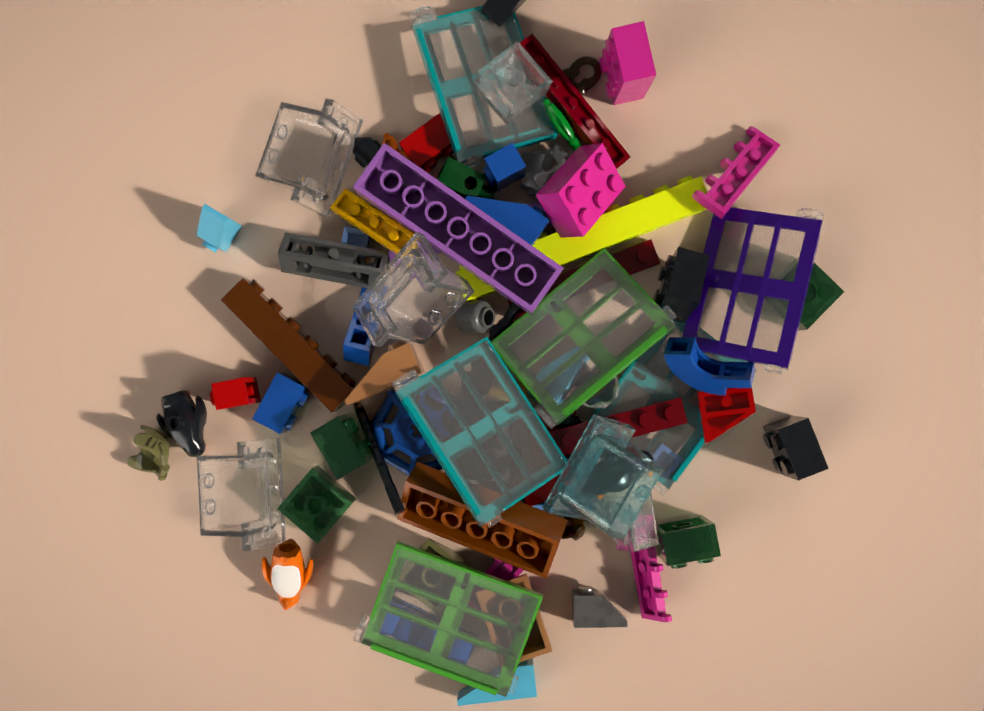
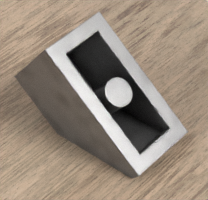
M579 586L578 590H572V622L574 628L627 627V620L624 615L601 592L594 590V587Z

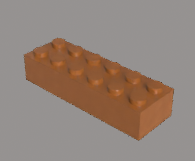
M419 462L416 463L405 481L401 499L405 511L398 514L397 520L547 579L568 521L518 501L482 526H479L447 474ZM469 482L484 507L502 495Z

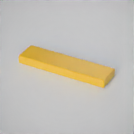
M346 188L329 207L332 212L407 262L410 261L424 243L420 236Z

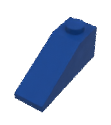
M467 196L465 198L532 246L549 223V219L546 218V212L537 206L531 208L527 204Z
M385 285L383 291L362 288L343 343L344 361L365 366L370 365L390 286Z

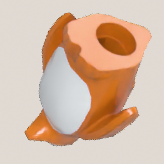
M288 539L274 548L271 567L267 558H262V573L267 583L277 592L279 603L284 610L296 606L300 600L301 590L312 576L313 559L309 560L308 566L305 568L300 546L294 539Z

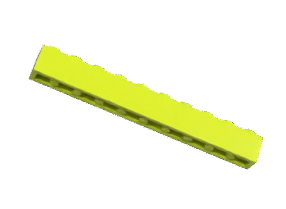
M692 175L678 180V185L672 188L664 185L653 190L654 195L644 198L642 194L629 200L630 204L620 207L619 204L608 207L605 214L601 215L584 237L561 238L558 232L548 236L544 232L539 236L533 247L560 266L567 265L598 253L604 248L608 249L708 210L692 198V194L696 190L706 195L705 184L701 176L693 179ZM459 266L460 270L456 271L466 301L477 300L497 292L463 267Z

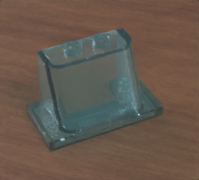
M593 415L542 508L548 514L587 520L612 538L624 540L632 524L636 521L644 503L650 497L651 491L662 474L663 469L630 442L636 431L631 425Z

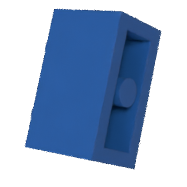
M513 143L484 158L485 167L482 168L484 171L483 175L486 176L485 180L490 188L494 186L497 192L525 176L526 165Z
M277 372L252 420L279 434L285 433L287 430L291 431L298 418L295 416L298 408H303L310 396L307 393L308 388L302 382L289 375Z

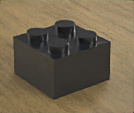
M678 247L673 256L668 255L665 266L661 267L658 275V281H661L660 289H656L653 298L667 318L685 323L700 304L710 255Z
M791 415L763 426L765 431L763 439L766 446L773 451L775 458L772 460L778 473L799 481L829 469L809 418Z

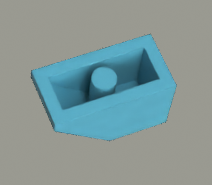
M204 204L196 236L204 240L202 245L214 252H217L218 249L227 252L242 225Z

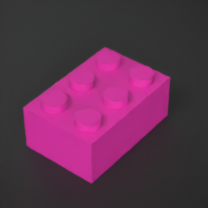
M642 21L611 28L609 37L605 41L606 46L602 49V57L599 58L601 71L606 73L608 80L605 83L607 97L612 98L613 106L644 99L656 77L645 23Z
M603 143L579 146L538 191L536 197L561 238L584 237L626 186Z

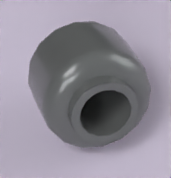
M464 300L458 306L455 318L458 327L463 332L484 334L493 326L495 312L485 300Z

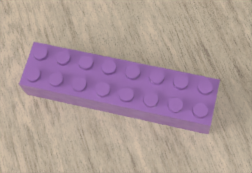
M385 143L353 186V189L362 198L420 236L425 242L530 315H532L564 269Z

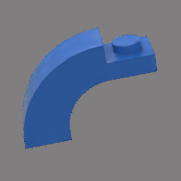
M669 337L663 355L671 371L684 383L697 390L715 395H726L727 388H752L755 374L754 362L718 361L708 357L700 350L696 337Z

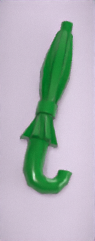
M548 98L543 100L542 103L552 125L568 141L567 143L574 153L579 146L583 145L579 144L578 139L574 137L569 121L553 103H550Z

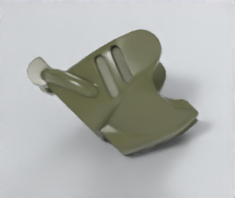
M141 425L140 429L145 430L146 433L137 434L133 440L136 446L141 447V451L138 455L130 456L127 464L129 467L139 471L155 473L158 476V480L163 481L166 479L167 472L170 469L167 463L169 442H167V437L157 430Z

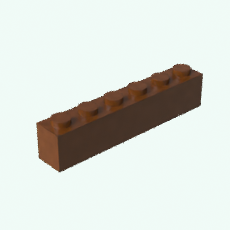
M242 278L221 301L331 413L336 412L354 390L356 381L347 372L342 374L336 368L338 363L328 353L323 355L317 349L320 345L309 334L305 337L299 331L301 325L293 317L287 318L281 312L283 307L274 298L269 300L262 293L265 289L255 279L250 281Z

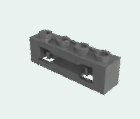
M286 232L278 250L280 269L284 273L377 291L384 290L389 273V252ZM301 244L315 246L314 253L311 246H308L306 251H303ZM357 255L373 257L374 262L373 264L365 263L364 256L361 257L360 262L359 259H356Z

